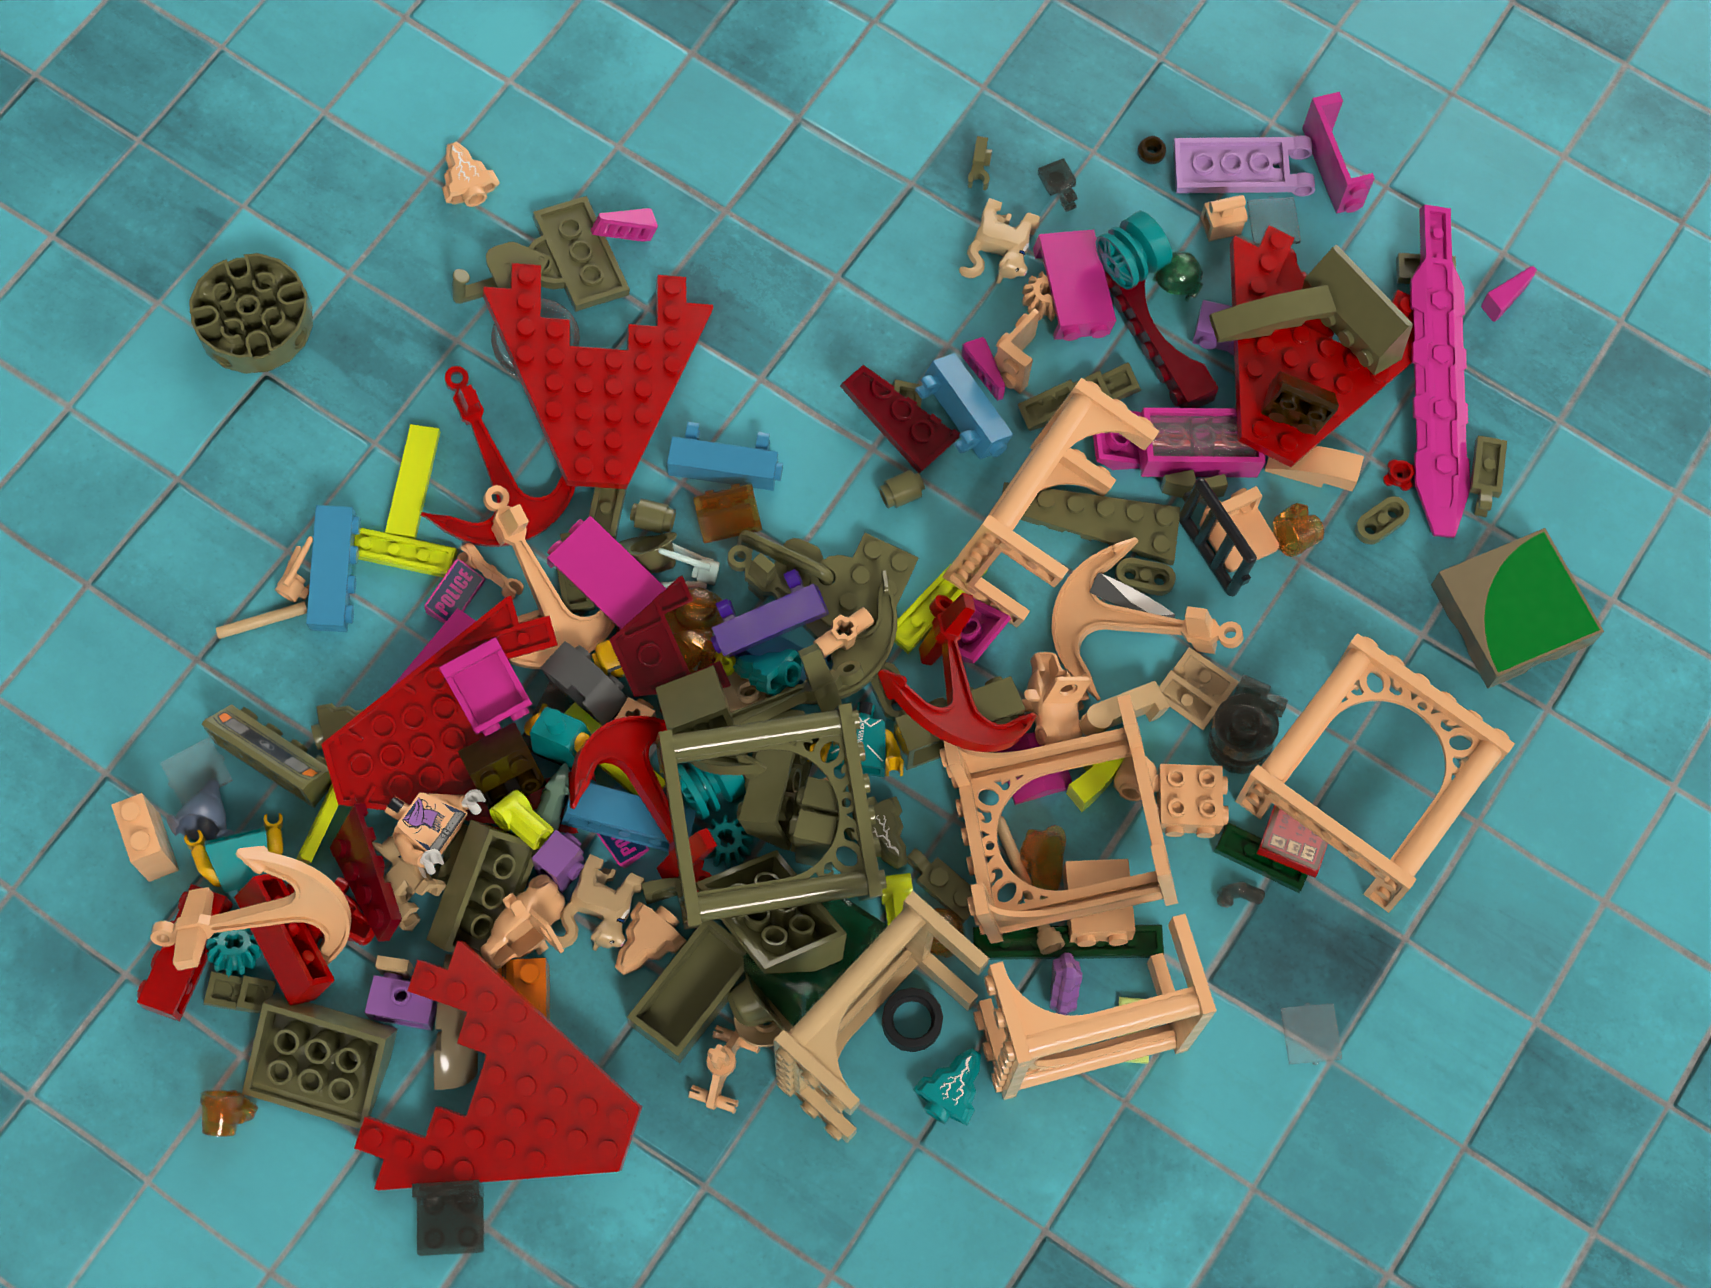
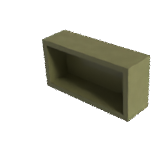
M1001 676L992 678L985 683V686L976 689L970 687L976 708L991 722L1007 724L1017 717L1023 716L1025 713V707L1011 676L1004 679ZM944 697L930 701L929 704L941 708L947 707V699L945 700ZM905 711L899 713L898 717L895 718L893 735L901 750V758L904 760L906 770L941 758L940 749L945 748L942 739L921 727Z
M713 920L703 921L702 925L695 930L627 1016L628 1023L680 1064L728 1003L729 994L746 979L745 971L747 969L752 971L757 964L735 936Z

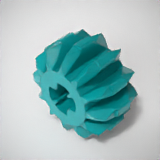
M727 815L722 816L721 824L715 819L710 820L712 829L708 828L717 846L705 859L714 857L713 866L718 867L722 861H725L726 869H731L732 860H735L738 865L743 864L741 855H751V849L748 846L754 843L753 837L747 835L748 833H746L743 826L739 827L740 821L737 817L733 819L732 823H729ZM726 837L732 838V845L730 846L727 843L728 847L722 846L721 839L726 841Z
M250 928L213 933L212 938L206 942V949L208 950L207 960L209 963H214L216 972L225 968L228 977L232 974L233 970H237L243 976L245 967L254 969L256 959L261 957L262 951Z

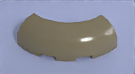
M453 954L445 955L444 968H449ZM437 1002L435 1029L442 1031H438L436 1050H434V1090L455 1089L468 1084L477 1075L478 1051L457 1044L467 1012Z

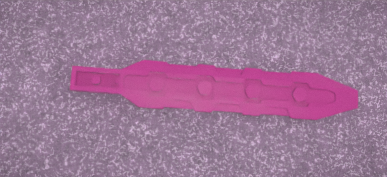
M1424 204L1419 209L1421 262L1410 280V308L1413 310L1414 342L1411 343L1412 363L1415 369L1413 417L1416 419L1417 450L1414 453L1415 486L1432 535L1454 538L1456 537L1470 491V460L1467 458L1466 444L1468 404L1465 402L1464 370L1467 368L1466 349L1463 346L1465 297L1464 286L1452 262L1451 208Z

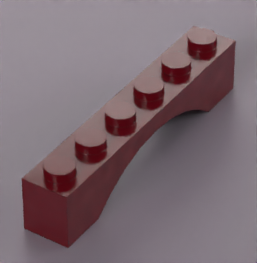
M1104 268L1108 288L1113 295L1116 309L1120 313L1123 312L1131 334L1133 336L1137 335L1140 340L1144 356L1148 360H1152L1159 381L1161 383L1165 382L1169 389L1172 403L1180 408H1199L1213 402L1219 387L1205 364L1189 358L1174 348L1155 326L1145 298L1146 279L1138 282L1131 289H1125L1118 285Z

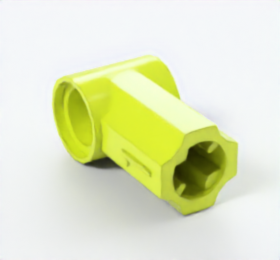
M513 790L489 810L493 821L502 830H511L533 850L540 849L554 832L553 827L532 810L528 799L518 790Z
M910 873L885 876L887 888L882 889L883 896H881L882 905L885 904L887 926L903 910L904 900L913 891Z

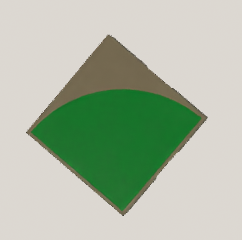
M1546 528L1442 570L1431 584L1450 621L1462 635L1467 652L1488 689L1522 675L1540 663L1557 660L1594 644L1604 632Z

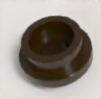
M1149 136L1140 142L1138 156L1145 163L1156 164L1165 157L1166 146L1160 138ZM1148 150H1153L1156 153H1150Z

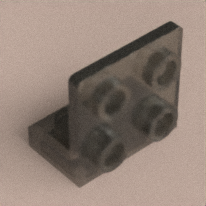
M480 1180L412 1184V1197L417 1201V1254L419 1256L484 1252V1185Z

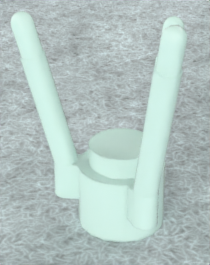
M674 543L672 544L675 552L663 548L658 550L662 555L694 566L692 577L697 578V581H685L688 588L706 590L707 584L715 585L720 562L703 557ZM672 581V582H661V584H662L665 588H667V587L670 586L674 581Z

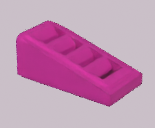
M651 208L599 213L591 228L592 235L634 241H651L658 225Z
M1530 266L1487 293L1481 308L1493 322L1505 313L1530 284L1537 271L1534 266Z
M980 337L965 342L962 345L961 355L996 400H1002L1005 392V383L986 339Z

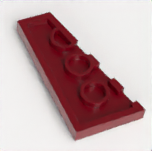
M862 365L840 385L844 392L919 474L960 438V432L955 429L951 430L941 423L942 420L933 413L930 415L918 407L916 401L909 396L904 397L894 390L893 385L865 365Z
M354 804L329 848L345 880L349 882L348 884L356 901L360 905L377 940L389 941L402 921V916L391 882L385 883L384 881L385 863L382 856H376L372 843L376 840L373 827H367L364 818L368 814L366 804Z

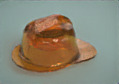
M701 587L689 589L694 602L665 614L670 629L675 634L709 635L714 633L712 627L724 623L716 606V603L722 601V599L714 592Z
M1053 825L1045 831L1029 829L1026 833V838L1020 849V860L1031 874L1032 886L1057 891L1061 884L1066 836L1065 831L1060 826Z

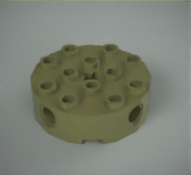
M259 253L244 254L242 258H235L231 261L225 259L214 264L197 281L190 298L191 324L207 355L222 367L245 374L269 372L290 362L306 345L313 328L312 305L297 272L280 259Z

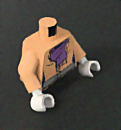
M473 789L467 792L466 795H427L419 793L411 805L394 796L385 809V813L399 821L395 826L392 837L395 840V846L402 860L405 863L425 868L426 872L430 875L436 872L434 865L436 863L444 864L441 855L463 826L467 816L466 810L469 808L470 812L475 815L481 812L482 809L477 802L486 801L482 792Z

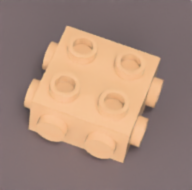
M1160 764L1154 779L1153 792H1157L1156 806L1162 832L1168 837H1181L1184 833H1194L1200 838L1215 837V834H1219L1224 824H1228L1229 819L1228 806H1223V795H1227L1228 777L1223 776L1222 766Z

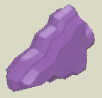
M1063 953L1060 958L1053 960L1049 1008L1062 1015H1069L1070 1012L1076 1010L1083 976L1080 962L1073 959L1071 953Z

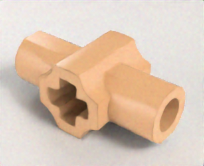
M864 607L849 617L840 615L832 621L831 629L813 641V644H818L824 658L838 648L848 650L855 644L857 635L873 625L874 620ZM840 629L842 632L848 630L849 635L847 636L845 633L839 635L838 630Z

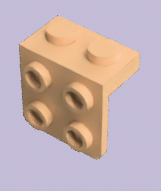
M1036 309L1032 310L1029 315L1024 313L1018 319L1015 325L1016 328L1010 334L1007 332L1003 334L996 344L998 349L994 360L1005 386L1016 390L1019 394L1028 386L1033 359L1024 353L1023 350L1036 335L1040 312Z
M1255 486L1249 490L1242 488L1231 495L1230 499L1221 502V504L1257 556V560L1276 552L1279 548V542L1258 509L1262 494L1258 487ZM1206 506L1204 509V513L1199 524L1200 527L1202 526L1208 512L1210 511V508L1208 506ZM1219 522L1215 525L1208 539L1216 553L1226 536V532ZM1235 546L1224 563V567L1228 572L1236 571L1243 560Z

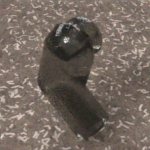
M1240 881L1221 886L1217 891L1218 897L1216 901L1218 905L1226 908L1233 906L1234 899L1242 898L1259 905L1264 899L1265 891Z

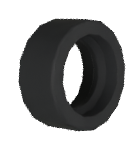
M911 987L899 990L889 998L884 1006L882 1017L884 1035L893 1046L902 1051L917 1052L925 1050L936 1041L941 1032L943 1022L941 1005L932 994L923 989ZM910 1001L919 1002L924 1005L931 1016V1026L927 1033L914 1039L906 1038L899 1034L893 1022L894 1013L897 1008L903 1003Z

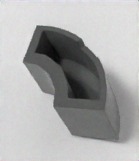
M564 641L540 669L556 688L603 726L612 720L626 702L627 697L621 691L624 686L613 675L608 677L590 660L592 656L585 648L580 645L574 648Z

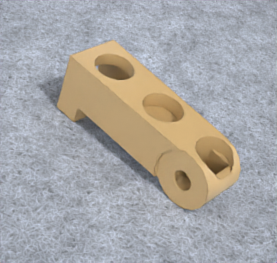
M1152 681L1092 705L1086 714L1081 717L1080 728L1086 736L1105 732L1108 728L1123 723L1117 697L1130 694L1136 718L1146 714L1149 722L1159 719L1170 706L1157 682Z

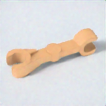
M466 543L461 546V550L464 552L460 553L457 559L463 561L471 568L478 569L485 578L491 579L502 588V595L505 598L512 596L513 600L516 594H522L524 585L521 581L513 578L508 579L494 565L488 564L472 543Z

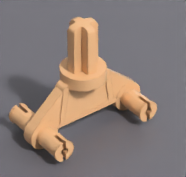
M716 1025L713 1038L727 1043L724 1046L717 1044L716 1048H709L707 1067L713 1074L710 1090L692 1085L689 1098L706 1103V1107L715 1110L718 1107L734 1114L736 1112L735 1107H738L739 1101L721 1095V1090L727 1076L736 1068V1052L742 1047L758 1054L760 1049L745 1042L738 1035L736 1029L732 1031Z

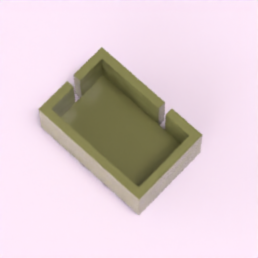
M808 776L806 786L801 785L797 796V804H799L797 813H799V816L793 815L789 834H791V852H795L796 863L814 866L827 853L835 838L839 812L836 795L830 782ZM846 798L842 800L843 807H846ZM826 863L824 869L832 871V863Z

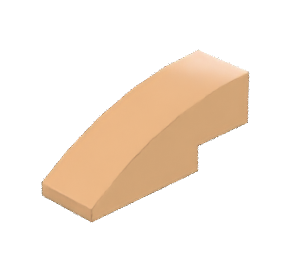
M1316 446L1293 467L1268 457L1265 472L1320 488L1325 483L1353 491L1358 481L1364 456Z

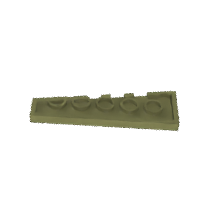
M1004 482L1002 494L1009 485L1008 482ZM1047 488L1038 492L1020 520L1043 525L1062 533L1064 531L1080 535L1082 539L1088 541L1092 539L1107 543L1109 546L1136 537L1138 543L1130 551L1136 552L1138 556L1173 565L1181 507Z

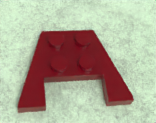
M683 575L678 577L609 639L634 697L657 695L656 687L714 666L722 687L727 688L731 686L720 660L690 673L666 620V613L694 602Z

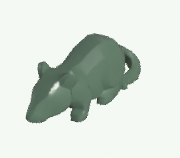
M564 763L545 785L546 788L542 790L538 808L533 810L552 826L554 831H558L562 821L560 815L562 808L565 807L567 795H569V769L567 763Z

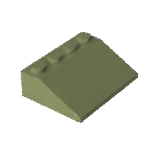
M775 850L696 882V889L699 892L784 879L796 876L797 874L780 853ZM821 903L721 919L764 974L817 971L843 959L847 933Z
M275 993L262 1004L242 1094L361 1129L364 1117L371 1116L391 1059L398 1028L310 1002L290 1006L285 995Z

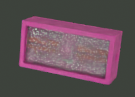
M1143 408L1140 416L1151 421L1154 428L1159 430V433L1145 451L1139 447L1141 477H1164V475L1193 469L1195 477H1213L1225 474L1226 477L1257 478L1265 464L1264 454L1238 442L1236 409Z

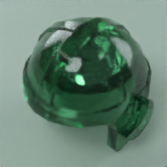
M1175 251L1172 252L1173 258L1171 262L1154 273L1153 281H1157L1158 285L1168 293L1186 295L1185 301L1188 302L1191 297L1195 299L1203 287V283H1201L1203 271L1194 255L1189 252Z

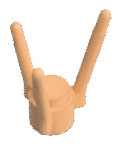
M312 536L307 538L302 549L300 546L295 547L284 574L275 588L278 594L294 603L299 597L306 600L309 595V585L304 586L306 580L297 574V571L313 542Z

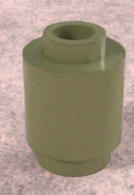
M908 470L885 480L884 485L878 488L887 508L893 506L898 508L921 498L922 490L925 489L919 473L914 474L911 470Z
M641 498L638 504H633L630 520L634 521L635 528L663 534L664 531H672L676 509L670 508L668 504Z

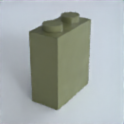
M714 666L655 688L667 731L672 730V735L735 725Z

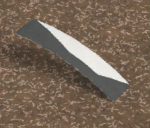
M1102 573L1097 574L1090 589L1091 594L1117 606L1175 618L1173 612L1150 597Z

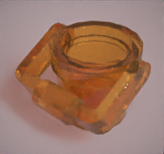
M1295 503L1274 518L1273 534L1279 542L1278 550L1286 556L1293 557L1320 543L1324 538V527L1316 515H1309L1307 505Z
M701 627L673 633L690 673L695 672L693 668L697 665V670L715 663L716 659L714 656L716 650L711 641L713 635L709 630Z
M236 1090L203 1091L200 1094L202 1133L209 1136H233L236 1134L238 1124L251 1121L254 1118L258 1107L244 1097L243 1093Z

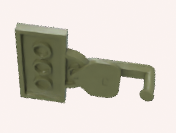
M587 196L534 211L533 220L541 237L533 240L528 247L516 242H507L490 248L486 254V264L492 278L466 285L470 279L468 272L463 269H456L452 275V298L457 304L482 298L483 287L510 289L512 263L541 265V287L553 290L565 288L575 312L628 296L630 288L606 237L592 235L591 228L597 217Z
M743 530L737 541V545H744L749 548L751 554L755 550L776 560L774 564L776 565V573L779 574L780 584L790 592L791 590L786 582L784 573L794 569L798 571L804 587L813 583L817 585L829 611V615L825 616L829 621L832 622L840 615L849 617L862 607L867 609L874 620V624L858 635L869 632L877 622V598L882 579V570H886L897 607L919 557L865 532L853 558L835 555L824 559L817 546L802 539L792 538L781 546L749 530ZM737 555L739 558L745 559L743 555Z

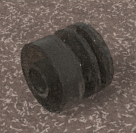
M1239 694L1223 701L1215 712L1208 736L1207 746L1212 759L1218 766H1222L1223 769L1231 773L1246 774L1252 772L1257 764L1261 767L1271 754L1278 736L1279 720L1276 711L1267 701L1256 695Z

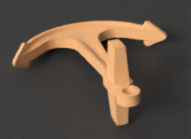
M498 485L490 487L483 496V502L487 509L496 512L491 529L500 546L505 543L512 545L541 616L550 615L558 646L509 659V663L523 668L540 669L564 641L574 648L580 645L591 653L595 650L598 643L603 642L608 637L615 624L600 609L596 614L589 617H580L569 611L525 540L526 526L529 521L521 505L507 506L509 502L507 490ZM492 494L499 495L501 498V502H493L491 498Z
M1136 537L1109 546L1083 561L1070 574L1061 587L1053 608L1052 637L1060 661L1071 677L1090 678L1091 683L1086 691L1095 697L1097 701L1101 698L1096 691L1091 673L1080 656L1082 641L1094 631L1116 630L1182 635L1187 642L1192 644L1196 652L1215 654L1218 640L1226 648L1238 647L1243 641L1244 634L1238 623L1230 621L1219 626L1216 620L1211 618L1208 610L1204 608L1187 606L1185 619L1179 620L1107 604L1099 600L1096 595L1091 594L1090 589L1097 574H1104L1119 563L1138 543ZM1228 632L1236 633L1233 638L1226 637Z
M265 846L239 848L236 856L255 873L261 874L265 872L283 879L293 886L295 892L284 898L211 916L214 894L210 888L190 890L181 917L177 918L175 924L168 921L156 922L152 927L150 936L151 941L158 946L168 947L175 944L173 964L177 970L198 967L206 940L210 939L213 933L304 922L314 925L324 934L319 950L328 965L338 956L347 943L351 927V910L348 901L339 887L314 867L287 856L268 852Z

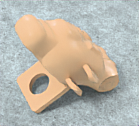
M1035 653L1030 661L1032 675L1029 678L1027 690L1024 692L1026 699H1022L1025 711L1038 714L1034 720L1036 724V741L1039 745L1044 746L1082 737L1083 732L1080 728L1078 710L1084 708L1082 701L1089 699L1086 689L1091 683L1090 678L1071 677L1066 670L1062 669L1059 659L1054 653Z
M543 874L533 878L527 890L519 893L516 897L513 893L503 899L506 908L497 917L491 929V936L481 947L483 959L494 969L501 968L512 958H522L534 950L538 955H541L549 948L545 940L560 954L564 952V948L551 928L552 924L560 919L562 910L566 906L565 897L559 892L558 885L549 876Z

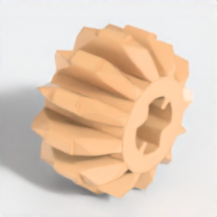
M1041 271L1038 278L1031 275L1028 284H1025L1022 293L1024 296L1022 303L1023 306H1028L1029 314L1034 309L1040 312L1039 321L1043 316H1047L1052 321L1056 312L1048 278Z

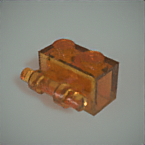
M740 483L731 485L730 489L714 492L712 489L705 491L703 495L693 498L704 544L739 536L743 530H749L753 533L762 531L752 484L740 486Z

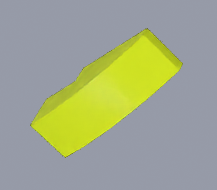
M1124 758L1084 766L1083 768L1086 772L1069 784L1066 794L1081 812L1096 801L1110 785Z

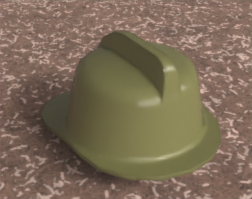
M675 532L633 537L618 542L650 573H659L673 569L676 565L675 559L658 552L660 548L674 552L672 541L677 537Z
M747 969L745 971L746 979L737 985L728 996L734 1017L739 1023L749 1027L774 1021L781 1030L784 1029L786 1031L784 1025L771 1008L756 976Z

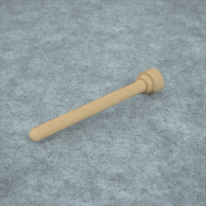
M1000 816L998 836L1014 874L1033 886L1006 820L1003 816ZM1027 892L1023 894L1025 899H1033L1031 893ZM1050 924L1037 926L1039 932L1036 942L1041 954L1053 953L1065 945L1061 933L1056 931L1054 927H1051Z

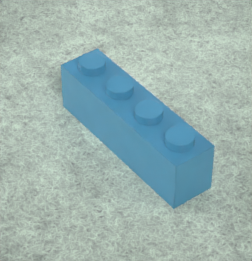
M316 505L306 621L310 630L347 632L348 623H353L354 606L350 605V594H355L356 576L352 575V566L358 563L359 549L358 546H354L355 535H359L361 530V518L356 516L353 507Z
M593 780L590 781L575 809L570 808V797L568 795L561 824L669 852V842L640 796L630 794L621 787L608 788L600 786ZM683 804L688 838H690L696 811L688 809Z

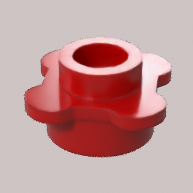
M1390 460L1387 464L1388 473L1383 477L1384 484L1400 487L1402 491L1410 490L1412 487L1411 478L1415 475L1414 466L1404 460Z

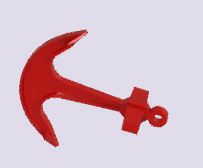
M453 366L445 373V385L451 391H455L453 402L459 412L461 421L465 422V425H471L492 486H502L507 490L509 494L507 506L521 505L529 521L526 526L527 531L525 535V540L528 541L546 531L560 518L568 507L576 486H567L563 476H561L556 488L549 495L531 497L523 493L516 484L482 421L484 408L478 399L476 390L472 388L471 384L468 385L469 376L467 371L460 366ZM455 374L460 375L462 381L454 383L451 377ZM495 494V495H496V499H497V503H500V502H501L500 496L497 495V494ZM421 512L420 516L429 520L442 531L461 541L484 547L511 546L507 543L500 546L491 529L494 524L495 513L489 519L478 523H472L448 515Z
M962 593L954 602L944 595H938L929 605L930 612L935 618L932 621L933 627L919 647L921 663L932 666L941 655L943 656L947 707L941 708L929 704L906 684L907 679L905 676L881 669L878 672V676L885 694L889 700L894 699L921 727L952 745L977 752H997L1008 749L1024 736L1038 714L1031 712L1030 714L1019 716L1007 724H997L985 718L978 711L973 701L958 642L962 638L961 632L975 612L973 595Z
M627 716L612 720L598 728L580 747L575 757L570 778V808H576L580 798L590 784L597 765L607 763L620 768L627 775L670 844L669 855L656 869L662 879L680 878L668 800L651 766L648 755L650 746L655 744L658 733L667 731L665 721L649 716ZM705 828L689 838L695 883L712 876L709 872L702 870L704 859L715 849L717 844L708 828Z

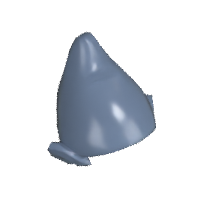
M215 779L208 780L204 787L181 807L176 816L173 814L167 815V823L175 836L181 833L198 841L200 836L197 830L203 833L206 840L234 834L231 829L226 828V813L220 796L219 782Z

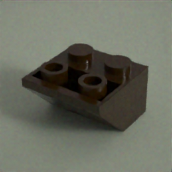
M1279 371L1269 384L1261 414L1270 417L1275 422L1293 426L1302 433L1316 436L1337 412L1339 405L1334 392Z
M515 722L458 751L477 790H480L485 797V804L489 810L513 790L520 791L526 797L547 784Z

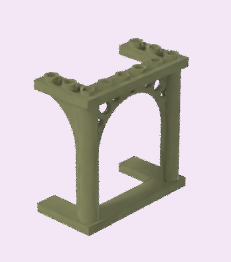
M851 703L840 704L834 710L674 735H672V730L658 733L655 744L660 773L664 774L682 890L680 906L684 930L697 928L702 925L703 921L858 897L859 901H865L883 896L882 889L887 888L884 870L878 869L877 857H881V846L879 838H873L871 826L876 825L875 810L873 805L868 806L866 793L871 792L868 774H863L861 761L866 759L863 742L857 741L856 732L857 729H860V719L858 711L852 710ZM818 738L819 740L815 744L813 751H807L803 743L808 742L812 744V739ZM796 742V745L794 746L789 743ZM833 742V746H839V754L834 761L825 763L820 758L821 749L826 743ZM764 750L792 752L815 764L825 774L833 787L839 812L835 838L823 858L809 870L793 877L697 892L677 764ZM844 760L841 774L845 773L843 778L838 779L834 775V767L841 764ZM848 785L849 792H843ZM845 798L849 799L851 803L847 808L842 805V800ZM852 813L853 819L849 817L847 814ZM846 828L854 830V832H851V836L857 841V844L845 839L844 831ZM839 847H848L855 852L857 863L854 866H846L838 860L836 851ZM831 862L833 867L841 873L834 874V870L825 874V864ZM814 873H816L818 876L815 878H810V876H812Z

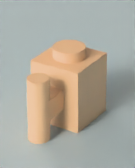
M1244 195L1204 203L1200 218L1208 241L1236 236L1242 233L1244 224L1248 219Z

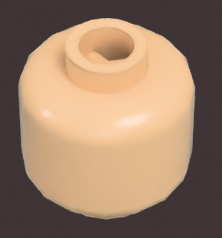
M1132 756L1125 757L1115 774L1114 787L1124 799L1139 801L1141 800L1133 759ZM1146 757L1153 788L1154 779L1157 774V768L1154 765V763L1150 761L1148 757Z

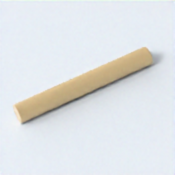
M304 601L216 627V633L218 638L222 639L307 613V605Z

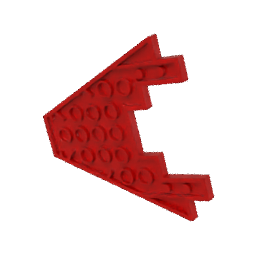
M1270 225L1265 230L1258 247L1237 236L1233 237L1230 242L1232 307L1265 297L1292 292L1276 284V280L1295 239L1294 237ZM1397 290L1391 301L1413 323L1410 295ZM1305 325L1277 329L1269 336L1234 340L1238 442L1282 464L1293 467L1412 364L1411 343L1414 342L1413 326L1402 360L1376 375H1373L1367 367H1363L1348 347ZM1279 371L1336 394L1339 405L1338 410L1316 436L1302 433L1293 426L1275 422L1270 417L1261 414L1269 384Z
M512 263L510 289L483 287V298L566 485L627 489L712 314L713 305L686 303V277L657 275L656 326L628 324L627 350L570 346V319L540 317L541 265Z
M507 596L321 743L338 805L353 807L354 804H366V808L385 810L394 796L411 805L419 793L427 795H466L470 790L477 789L458 751L485 736L483 732L476 735L439 667L495 637L508 660L558 646L550 615L519 623L512 596ZM571 772L568 773V777H569V790H570ZM593 773V776H592V779H591V780H593V781L596 782V778H595V775H594V773ZM546 787L526 796L532 806V810L538 808L542 790ZM477 802L482 809L477 815L472 814L469 808L466 810V821L475 820L482 823L496 824L485 802ZM565 807L562 808V812L560 815L561 818H563ZM563 824L560 825L558 830L563 833H578L577 828Z
M457 941L448 969L423 960H417L407 991L467 1012L457 1044L487 1055L467 1115L436 1106L426 1136L370 1116L364 1117L354 1149L384 1159L374 1189L391 1190L622 1171L642 1106L467 943Z

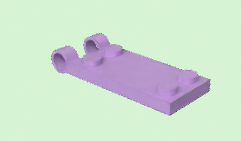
M1308 136L1174 138L1176 193L1292 192L1296 196L1304 197L1315 192L1313 174H1290L1289 155L1297 160L1306 159L1312 155V142ZM1278 164L1280 168H1274L1273 166Z

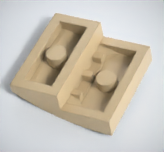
M1189 647L1173 670L1168 673L1159 688L1170 708L1204 731L1238 686L1239 681Z

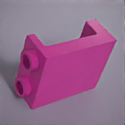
M496 637L439 667L476 735L483 732L486 737L501 729L502 727L499 722L508 717H511L514 722L530 713L527 707L532 705V702Z

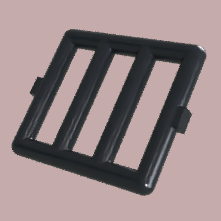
M1199 478L1195 481L1191 491L1183 496L1185 504L1179 514V522L1227 595L1233 597L1237 595L1241 586L1249 583L1251 579L1249 573L1257 560V556L1207 481ZM1202 497L1210 511L1199 530L1191 516ZM1219 522L1226 532V536L1215 554L1207 540L1215 525ZM1235 546L1243 560L1231 579L1223 565Z

